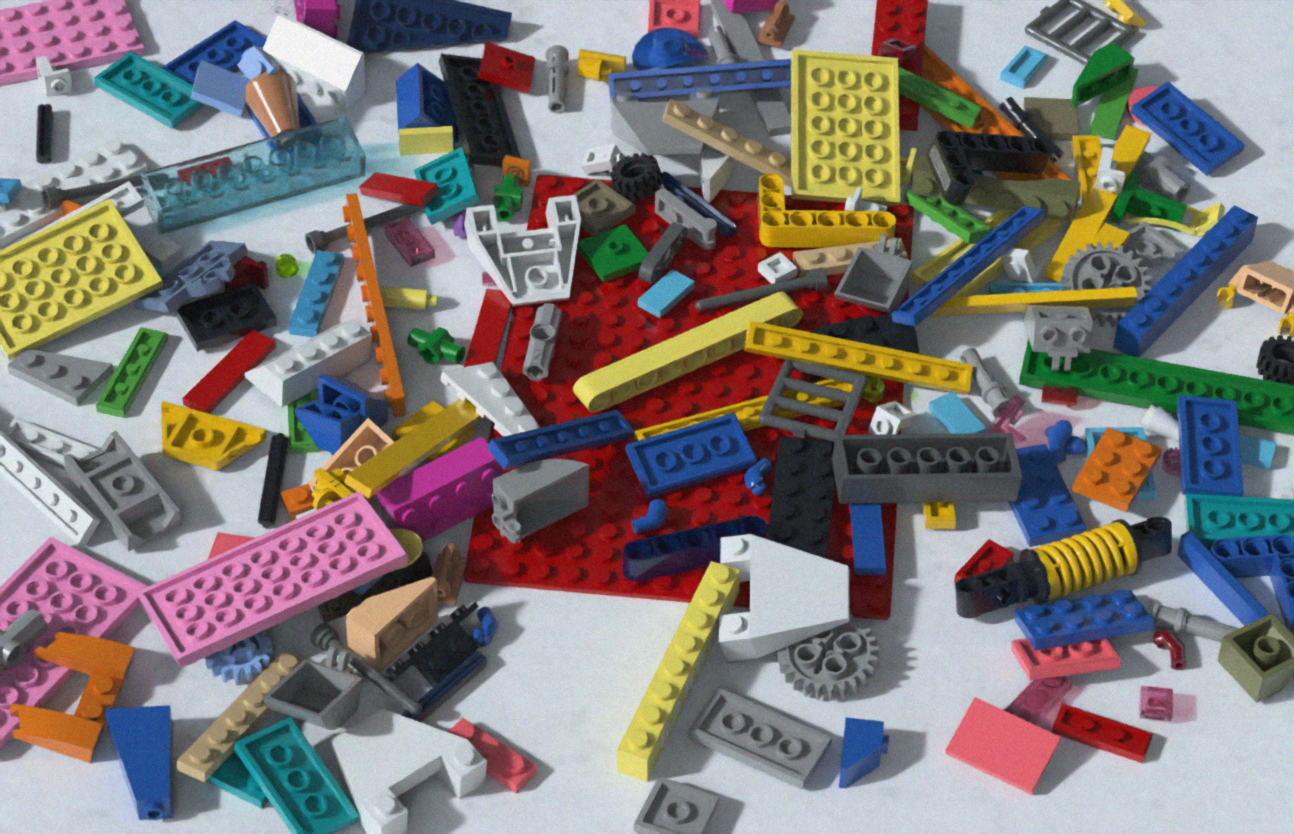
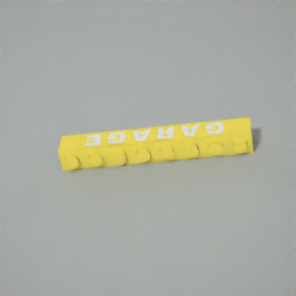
M713 561L710 562L617 749V772L646 782L648 781L719 635V615L730 613L739 594L740 570Z

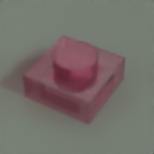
M1141 686L1139 718L1171 721L1173 715V689Z

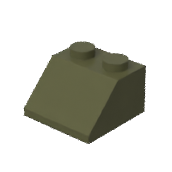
M1273 613L1268 614L1223 636L1217 661L1257 703L1281 691L1294 677V635Z

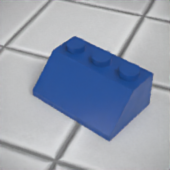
M419 63L415 64L396 80L398 133L399 129L452 126L453 145H456L459 142V132L444 81Z

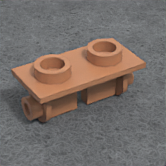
M786 1L777 2L774 11L771 10L756 40L757 43L781 48L796 18L795 15L790 14V7Z
M453 543L445 546L442 554L438 553L431 577L437 579L438 603L456 605L468 558L460 557L459 548Z

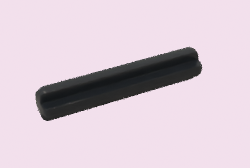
M48 103L46 105L40 104L37 107L36 157L37 162L40 164L51 161L53 111L52 106Z

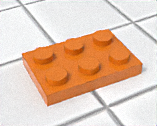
M1107 427L1074 480L1072 491L1127 513L1159 460L1162 448Z

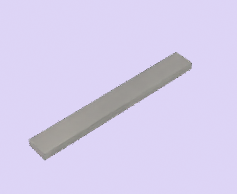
M711 0L710 7L718 25L723 29L731 52L737 55L740 63L765 61L744 14L731 13L722 0ZM779 90L750 91L749 93L768 135L775 136L791 133V115Z

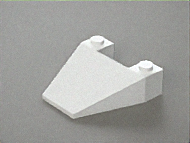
M576 195L548 199L545 213L548 228L500 234L494 205L466 208L464 225L469 248L513 307L569 300L581 223Z
M752 534L721 538L720 564L740 570L739 582L750 581V612L719 615V644L727 662L760 658L850 621L849 567L847 565Z
M381 709L330 740L352 803L360 815V824L368 834L406 833L408 810L399 801L397 796L434 773L439 775L459 799L483 785L486 780L487 761L467 739L385 709Z

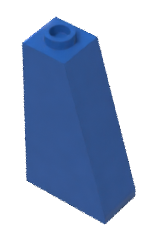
M171 706L106 709L108 733L138 819L155 821L172 818L173 720Z

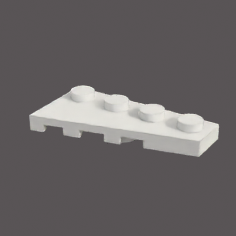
M494 362L442 371L440 381L446 386L452 385L457 390L456 395L463 401L469 400L475 405V412L482 418L493 421L495 423L494 429L503 437L540 428Z

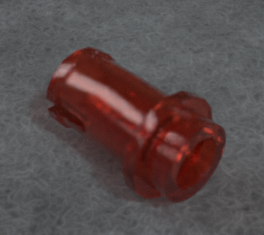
M1043 385L1041 403L1067 405V408L1077 405L1078 389H1073V386L1070 385L1069 388Z

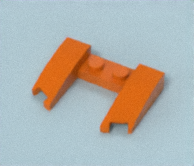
M57 632L55 634L56 640L46 648L39 646L34 652V657L91 676L74 715L12 703L10 717L18 716L20 724L19 729L13 730V738L90 763L107 724L105 710L113 709L132 664L135 647L88 635Z

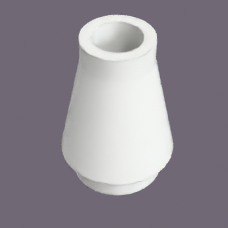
M1151 404L1140 425L1146 428L1145 431L1178 442V421L1160 405L1157 408Z

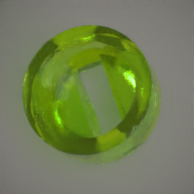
M284 253L277 257L275 268L280 277L290 278L297 274L299 266L297 260L291 254Z
M868 377L862 397L871 402L880 401L885 393L884 382L879 377Z

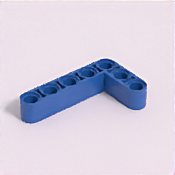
M1287 535L1222 538L1214 541L1210 552L1235 578L1270 576L1285 627L1294 635V539Z

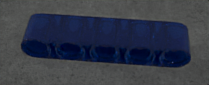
M747 516L628 542L623 548V575L631 581H643L707 567L711 561L720 564L722 537L752 534L766 539L767 524L761 517Z

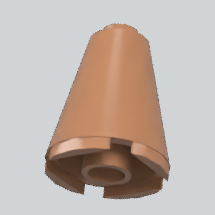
M277 71V75L270 76L268 72L262 73L254 77L246 85L245 101L277 145L291 146L300 137L295 79L290 73L284 71Z

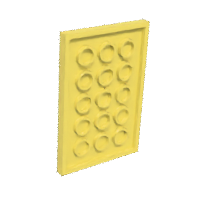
M793 49L791 53V199L846 203L848 196L853 197L856 188H861V200L891 207L899 205L901 200L898 58Z
M111 199L0 250V346L9 361L15 359L23 350L40 347L163 287L162 279Z

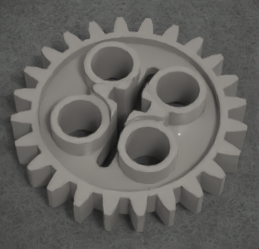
M1098 242L1095 249L1090 244H1087L1084 251L1077 249L1075 256L1071 255L1069 257L1068 264H1065L1062 271L1063 274L1060 282L1063 285L1060 291L1084 290V288L1101 289L1110 266L1113 265L1116 269L1108 288L1135 287L1137 292L1136 305L1152 289L1149 286L1152 278L1145 276L1148 267H1139L1141 258L1135 260L1131 258L1133 255L1132 250L1125 254L1122 253L1123 245L1114 250L1112 242H1109L1107 248H1103L1101 242ZM1093 266L1100 267L1102 270H1097ZM1119 276L1125 277L1128 280H1122ZM1134 306L1089 308L1093 322L1095 319L1099 320L1100 327L1104 326L1105 321H1109L1111 327L1114 328L1117 320L1120 321Z
M851 614L849 622L782 648L777 652L780 673L785 675V682L793 681V690L795 691L803 687L804 696H808L812 691L815 692L816 700H819L823 693L827 694L829 700L833 699L834 693H838L842 699L845 698L846 690L856 694L857 684L866 687L867 678L873 679L874 669L879 667L877 637H872L871 628L864 629L863 620L853 623V615Z

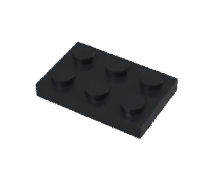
M255 282L182 305L176 311L178 320L197 352L244 337L251 330L259 332L277 326L276 316Z

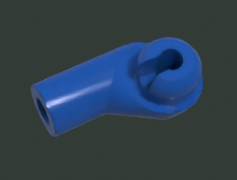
M1050 426L1045 430L1044 434L1047 437V439L1048 434L1053 428V426ZM1070 436L1064 445L1065 455L1083 454L1086 450V442L1077 436Z
M762 458L746 471L744 475L747 489H751L755 496L760 495L767 489L766 483L762 480L772 470V464L766 458Z
M662 499L652 500L649 504L647 515L631 521L634 533L639 534L660 528L668 514L667 503Z
M482 607L478 610L477 617L482 626L481 629L474 628L472 630L474 635H470L480 647L491 643L498 628V622L489 607Z

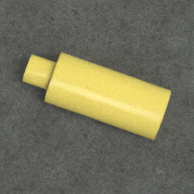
M382 286L381 289L384 307L426 310L427 306H437L438 295L428 294L426 289Z

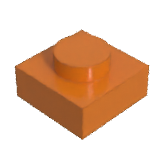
M309 484L280 492L281 502L290 520H295L296 515L314 509L313 501L315 498L312 496Z

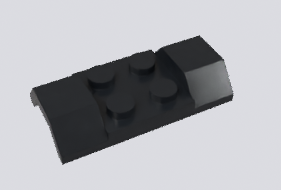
M891 313L875 318L872 315L820 326L819 330L810 331L811 333L919 354L914 326L893 322ZM810 374L812 379L820 378V376Z

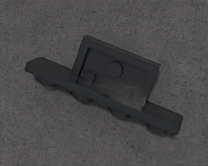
M422 551L421 556L414 563L405 568L382 575L383 577L362 595L350 590L339 597L317 605L321 620L327 623L347 615L352 608L358 607L367 598L431 577L433 570L428 553Z
M474 602L466 608L462 604L449 615L453 620L451 623L445 626L441 622L428 633L432 638L429 642L424 644L420 640L407 652L410 655L407 661L403 663L401 659H398L386 670L389 674L387 678L390 681H394L413 664L432 687L437 685L480 648L460 625L479 605Z

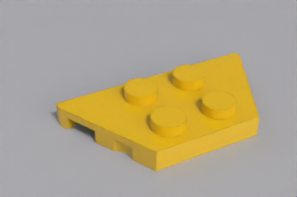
M165 401L161 403L163 456L218 471L264 442L267 438L266 429Z

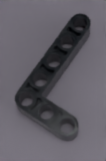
M939 131L926 154V158L943 198L949 204L962 206L965 204L976 183L972 170L1040 174L1051 158L1054 147L1049 141L1037 137Z

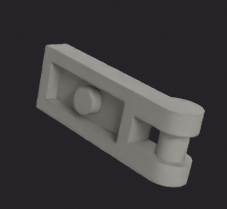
M664 187L655 192V213L669 224L674 222L687 227V237L701 248L709 250L715 247L716 236L714 234L717 230V222L714 219L704 218L695 209L689 207Z

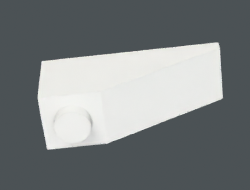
M709 145L702 153H698V169L703 199L708 203L712 201L731 178L732 166L737 165L736 159Z

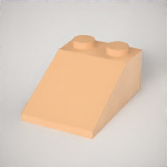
M367 418L322 469L329 473L339 468L347 476L348 473L393 444L394 441ZM416 465L415 467H413L412 469H410L408 472H406V473L403 474L402 476H404V475H406V474H408V473L414 471L415 468H416L418 465ZM315 476L307 483L314 490L317 485V477ZM377 493L370 498L366 497L369 504L378 500Z
M429 577L367 598L358 607L352 608L346 616L348 648L381 673L438 621L437 579Z

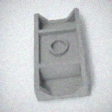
M117 431L109 435L99 450L82 458L71 454L64 456L65 471L80 490L85 489L112 523L113 533L128 552L181 525L179 508Z

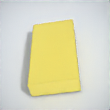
M452 126L399 129L400 155L452 152Z

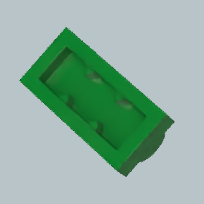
M1132 170L1116 200L1110 221L1120 224L1127 212L1137 217L1165 219L1181 224L1187 205L1138 187L1142 173ZM1163 226V227L1168 228V229H1170V230H1173V231H1176V232L1178 231V229H1175V228H1172V227Z

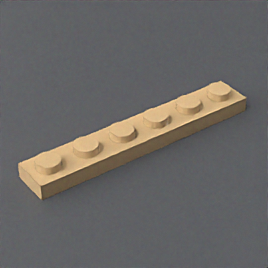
M672 98L669 100L662 118L664 123L763 174L773 173L782 177L784 184L791 187L790 159L784 157L779 152L764 147L756 140L737 133L733 128L726 127L714 121L711 117L689 108L682 102Z
M282 651L177 760V770L205 782L235 751V742L248 737L273 711L266 706L263 697L303 660Z

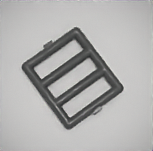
M1059 0L1051 7L1046 6L1040 10V15L1024 28L1025 33L1085 66L1090 56L1084 54L1081 50L1110 27L1121 34L1108 44L1114 42L1119 47L1136 34L1133 27L1082 0ZM1068 6L1079 10L1077 14L1050 35L1039 29ZM1089 16L1100 22L1071 46L1060 41L1062 37Z
M785 359L759 415V423L793 432V436L804 438L806 435L835 442L836 435L846 434L868 379L865 375L833 367ZM795 370L853 384L851 392L789 377L792 371ZM784 389H789L846 404L843 411L782 397L781 395ZM776 407L838 423L835 430L774 416L773 413Z

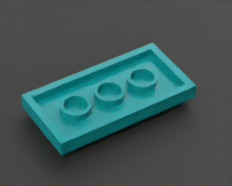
M131 51L94 77L96 87L171 129L205 105L190 98L193 85Z
M1187 493L1185 495L1184 506L1187 532H1192L1205 547H1211L1214 541L1222 538L1287 535L1294 539V499Z
M291 716L235 742L234 750L292 834H335L358 823L360 815Z

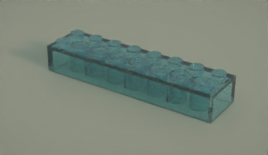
M344 116L140 173V194L158 234L161 235L365 176L366 155L347 117Z

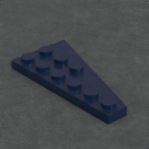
M356 0L347 45L364 54L507 40L512 13L457 0Z

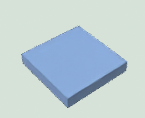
M201 60L190 98L240 117L245 105V87L251 80Z

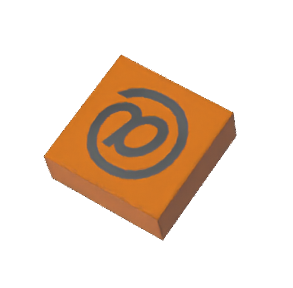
M505 155L503 159V178L507 174L517 175L521 181L520 185L529 187L531 183V161Z

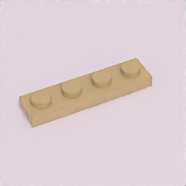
M898 238L897 250L902 251L901 258L908 259L902 240ZM891 239L887 240L886 247H890ZM879 241L793 252V262L798 268L799 278L805 277L806 273H810L811 269L823 267L826 275L845 273L859 247L873 250L875 244L879 245Z

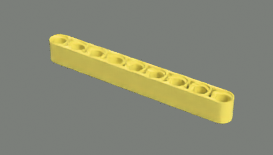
M777 292L584 375L576 381L573 392L591 413L600 412L744 349L747 327L750 320L792 328L801 320L803 311L785 292Z

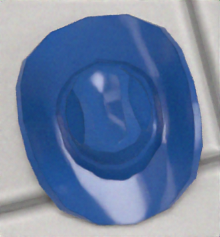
M659 28L650 31L636 43L632 53L633 66L638 71L681 68L709 59L707 50L697 39L677 28Z

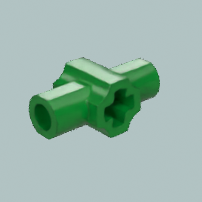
M507 174L503 178L502 185H495L493 205L497 209L496 217L500 221H511L514 211H521L523 188L520 187L521 181L517 175Z
M439 327L431 333L413 328L408 335V345L417 348L419 355L429 364L434 365L436 362H440L441 359L459 364L465 356V347L454 343V338L444 328Z

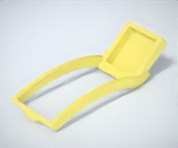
M1220 202L1199 211L1187 205L1186 212L1192 214L1190 227L1165 219L1131 218L1132 214L1127 212L1125 222L1127 224H1141L1145 221L1148 224L1172 227L1197 237L1205 235L1206 231L1210 230L1224 216L1225 207Z

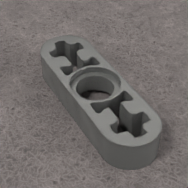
M674 222L670 224L643 260L639 269L640 280L654 284L683 247L688 233L687 227Z

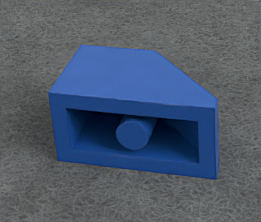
M316 400L295 408V415L319 449L330 452L331 455H334L360 427L359 413Z
M846 717L839 788H847L880 766L881 754H887L889 735L883 734L884 721Z

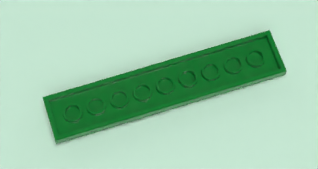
M1028 337L1019 385L1149 408L1151 404L1157 408L1160 405L1165 411L1177 413V399L1179 395L1237 401L1238 425L1294 435V385L1090 349V353H1078L1077 357H1072L1070 371H1064V357H1060L1059 371H1052V357H1049L1047 352H1033Z

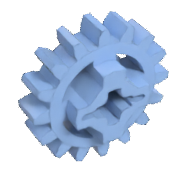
M265 630L252 637L239 641L222 651L205 657L206 668L212 669L213 677L222 674V681L225 683L230 678H234L235 684H239L241 678L252 682V675L259 676L263 672L262 668L266 669L270 665V660L273 659L271 638L265 637Z

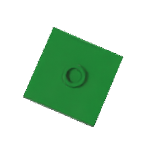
M626 224L583 239L577 243V250L603 283L639 270L643 260L648 255V251Z

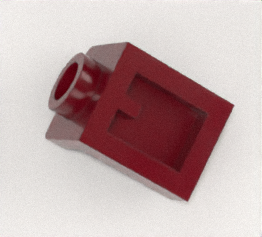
M893 38L881 42L877 56L898 58V66L902 67L904 60L915 57L917 46Z
M245 256L233 266L236 272L234 278L229 282L224 280L225 291L253 282L263 290L269 287L267 267L248 256Z

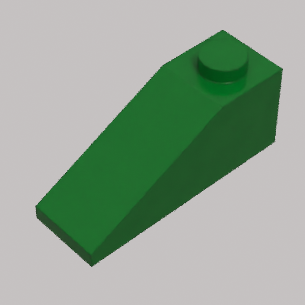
M1114 42L1094 51L1074 84L1071 106L1075 108L1129 80L1132 77L1135 58Z

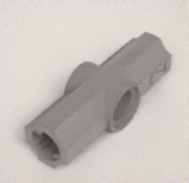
M1144 150L1134 171L1142 173L1139 184L1144 188H1151L1153 186L1167 198L1179 203L1184 201L1185 197L1190 193L1191 186L1172 172L1171 165L1163 156L1154 158Z
M545 303L542 307H538L534 325L530 329V341L523 366V374L527 375L530 380L541 381V379L548 377L551 360L555 355V343L562 318V310L558 309L555 304Z
M36 610L25 611L4 631L0 629V672L6 667L10 669L17 667L24 659L26 649L48 630L47 622Z

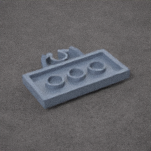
M210 240L161 276L163 287L132 301L135 308L172 313L177 311L181 307V303L188 298L207 295L222 288L221 281L226 280V282H229L234 278L236 272L233 266L249 253L245 243Z

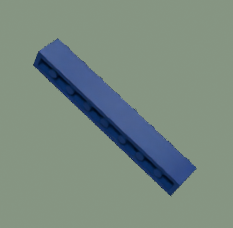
M791 59L608 73L610 103L611 97L617 96L618 93L622 92L632 93L633 96L638 97V100L687 97L701 89L712 90V93L717 94L791 88Z
M1234 205L1117 323L1113 348L1129 356L1141 357L1251 244L1258 217Z

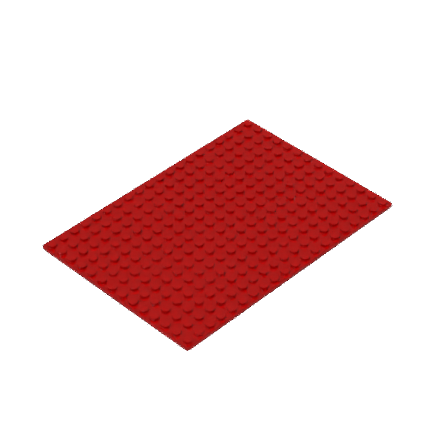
M538 175L535 182L527 231L548 228L545 213L549 198L573 195L596 179ZM599 179L616 191L612 180ZM688 187L703 198L702 188ZM654 190L652 191L654 195L649 197L647 194L644 196V200H640L638 197L636 201H633L632 203L636 205V212L611 228L626 224L648 253L670 226L667 221L655 213V192L657 191ZM720 190L709 204L737 224V233L731 238H727L716 230L714 234L716 236V245L713 249L709 250L701 248L686 237L683 247L654 284L673 269L695 281L694 289L665 315L658 318L638 307V298L654 285L640 280L639 270L603 283L580 252L576 250L569 300L546 302L555 304L558 309L562 310V318L555 343V355L551 360L548 377L541 379V381H534L523 374L524 361L530 341V329L534 325L538 307H542L545 303L514 306L512 308L501 374L540 428L618 410L632 429L636 431L768 396L785 359L746 352L744 349L597 413H591L574 394L573 387L576 381L584 375L763 299L758 298L705 311H698L695 306L696 302L702 299L771 284L758 272L759 262L781 252L794 264L793 252L819 248L768 247L763 245L759 239L758 193ZM784 195L785 210L845 211L846 203L791 199V195ZM903 204L894 205L893 207L887 206V212L893 214L896 218L894 237L901 238L908 255V260H911L914 208ZM580 227L578 241L593 236ZM845 273L826 275L828 287L824 290L814 291V289L809 290L807 287L785 292L803 311L801 320L791 329L810 332L819 330V327L869 315L875 318L889 313L836 299L834 293ZM909 288L900 305L909 299ZM795 370L792 371L789 377L810 383L828 380V378L824 377L812 379L810 374ZM865 375L868 382L846 434L872 435L868 432L877 406L893 401L903 405L904 383ZM845 404L833 407L832 409L843 411ZM811 415L791 419L835 430L838 423ZM493 421L491 422L488 444L492 439L503 437L494 429L495 423ZM770 426L744 431L758 460L757 462L762 458H766L772 464V470L762 480L766 483L767 489L758 496L753 495L752 490L747 489L745 485L744 475L750 469L747 468L647 498L625 451L626 444L636 442L634 432L627 440L549 458L575 460L589 464V505L522 538L519 543H512L507 537L503 538L500 535V530L495 527L492 520V514H494L493 506L475 515L468 547V561L464 572V581L475 584L690 603L710 562L713 561L720 564L722 537L752 534L767 539L780 436H796H793V432ZM806 435L804 437L805 439L823 440ZM519 466L512 467V468H508V469H503V468H502V472H503V474H505V473H507V472H509V471H511V470H513V469H515V468H517V467H519ZM835 481L826 559L849 567L850 614L853 615V618L888 620L891 615L897 503H881L886 561L885 575H855L850 504H839ZM652 500H664L668 506V514L663 525L657 529L635 534L631 521L646 516ZM750 581L739 582V594L732 607L750 608Z

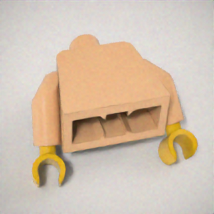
M1268 260L1254 265L1247 264L1242 266L1228 283L1229 287H1222L1218 290L1217 304L1221 300L1227 299L1225 309L1233 307L1234 293L1238 292L1282 314L1286 313L1287 316L1280 320L1277 332L1279 334L1282 328H1288L1291 330L1289 336L1293 337L1294 271Z

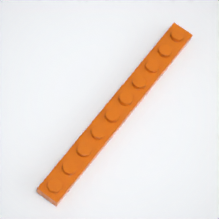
M357 193L346 194L347 206H342L344 223L349 222V226H346L348 241L354 242V245H351L353 262L359 263V265H356V276L358 282H363V285L360 286L362 302H368V306H365L367 323L372 322L373 326H370L372 343H377L378 346L374 347L376 363L382 364L383 367L379 368L381 385H387V389L384 390L385 400H387V406H392L394 418L406 416L405 394Z

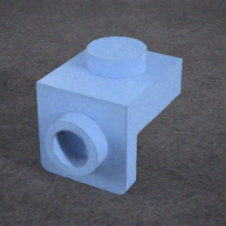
M250 47L243 53L242 60L237 64L250 80L265 72H268L269 76L273 75L278 70L273 62L263 53V47Z

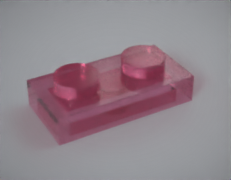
M409 217L384 226V235L410 267L435 258V249Z

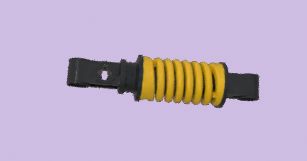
M1151 517L1146 521L1129 525L1123 519H1117L1101 528H1094L1091 531L1075 534L1070 538H1063L1049 545L1044 544L1039 548L1024 549L1020 552L1018 562L1011 561L1003 567L959 579L955 583L956 612L963 618H976L984 613L1006 608L1015 603H1025L1030 598L1036 604L1043 605L1048 603V601L1057 599L1060 595L1066 596L1070 592L1075 593L1080 589H1088L1091 585L1097 586L1101 582H1109L1112 578L1118 579L1121 576L1138 574L1141 571L1142 562L1171 553L1172 523L1165 517Z

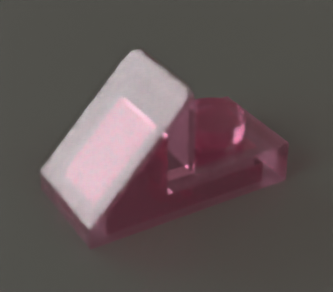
M1017 395L1009 398L985 433H1012L1015 444L1026 441L1027 438L1010 426V424L1014 426L1024 412L1021 408L1026 401Z

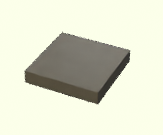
M1024 97V112H1029L1033 116L1032 120L1051 140L1072 141L1073 135H1079L1077 107L1071 106L1072 99Z
M599 179L573 194L576 195L581 217L580 227L593 236L608 231L636 212L635 204Z

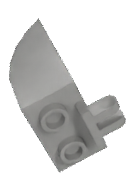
M882 234L879 245L875 244L873 250L859 247L834 293L835 298L886 313H892L897 309L909 288L913 262L912 260L901 258L902 251L897 250L898 238L892 237L890 247H886L888 235Z
M1028 305L1026 307L1023 321L1032 351L1047 352L1048 356L1052 357V371H1059L1060 357H1064V371H1070L1072 357H1077L1078 353H1090L1093 320L1087 306Z
M565 459L539 460L521 465L493 479V493L491 497L494 514H492V520L495 527L500 530V535L503 538L507 537L512 543H519L522 538L588 506L589 464Z
M330 646L327 658L320 663L305 658L274 686L263 699L270 710L328 730H336L343 726L357 712L363 678L353 675L354 668L348 666L349 651L342 650L337 662L338 648Z

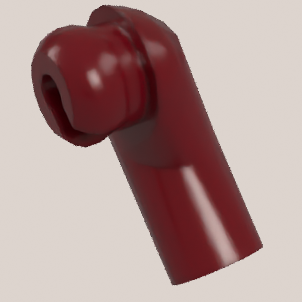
M1161 629V632L1154 633L1153 642L1157 645V648L1162 649L1166 646L1170 651L1171 668L1174 670L1185 669L1187 664L1184 643L1170 629Z

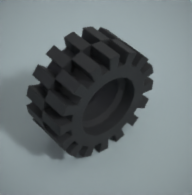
M634 153L632 158L628 155L624 157V162L619 160L617 162L618 166H613V172L610 173L616 192L628 200L631 199L632 202L636 201L638 197L640 200H644V196L647 194L649 197L654 195L652 191H658L660 189L659 185L663 184L662 172L653 155L647 156L642 153L639 156L638 153Z
M1278 335L1277 340L1272 336L1268 341L1265 340L1260 347L1256 368L1258 369V374L1263 375L1264 380L1268 381L1271 379L1273 382L1294 385V341H1292V336H1287V339H1283V335ZM1276 359L1287 360L1291 363H1283Z

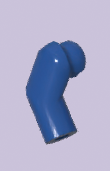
M1066 420L1058 421L1048 434L1049 450L1055 463L1066 461L1064 445L1073 432L1071 423Z

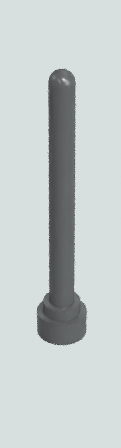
M159 171L62 190L55 186L43 188L42 201L47 210L60 207L65 199L73 200L108 193L128 181L133 187L164 182L168 179V173Z
M404 204L363 219L365 229L367 230L423 210L424 207ZM349 224L328 232L314 230L306 233L305 241L309 251L312 254H316L317 250L324 251L330 242L347 237L346 226H349Z
M823 267L811 269L810 273H806L805 277L697 301L695 306L698 311H705L767 297L781 291L790 292L807 287L809 290L820 291L828 287L827 276Z
M322 623L313 630L310 638L311 643L320 650L328 651L330 646H335L338 648V656L342 650L349 651V665L410 713L417 715L422 711V706L419 702L340 642L337 630L328 623Z

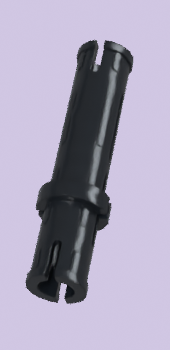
M1013 97L1005 99L1011 109L1004 102L1001 103L999 109L1010 118L1013 126L1018 131L1021 130L1026 137L1043 138L1049 141L1054 147L1053 153L1060 159L1063 156V151L1032 120L1033 116L1029 112H1024L1014 101ZM1052 154L1049 160L1055 163L1057 162V160L1055 159V156Z

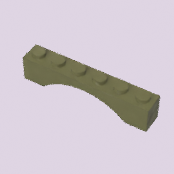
M920 155L914 168L911 193L943 198L926 156ZM973 173L976 183L965 203L1015 212L1022 206L1045 210L1046 217L1073 222L1078 206L1080 182L1057 178L1013 181Z

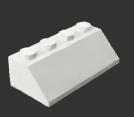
M280 14L277 17L263 48V53L278 68L277 71L290 73L295 79L296 86L345 110H348L366 94L363 52L288 16Z
M352 319L333 326L245 372V378L278 405L284 407L310 393L312 389H317L318 376L321 373L340 377L370 361L372 334Z

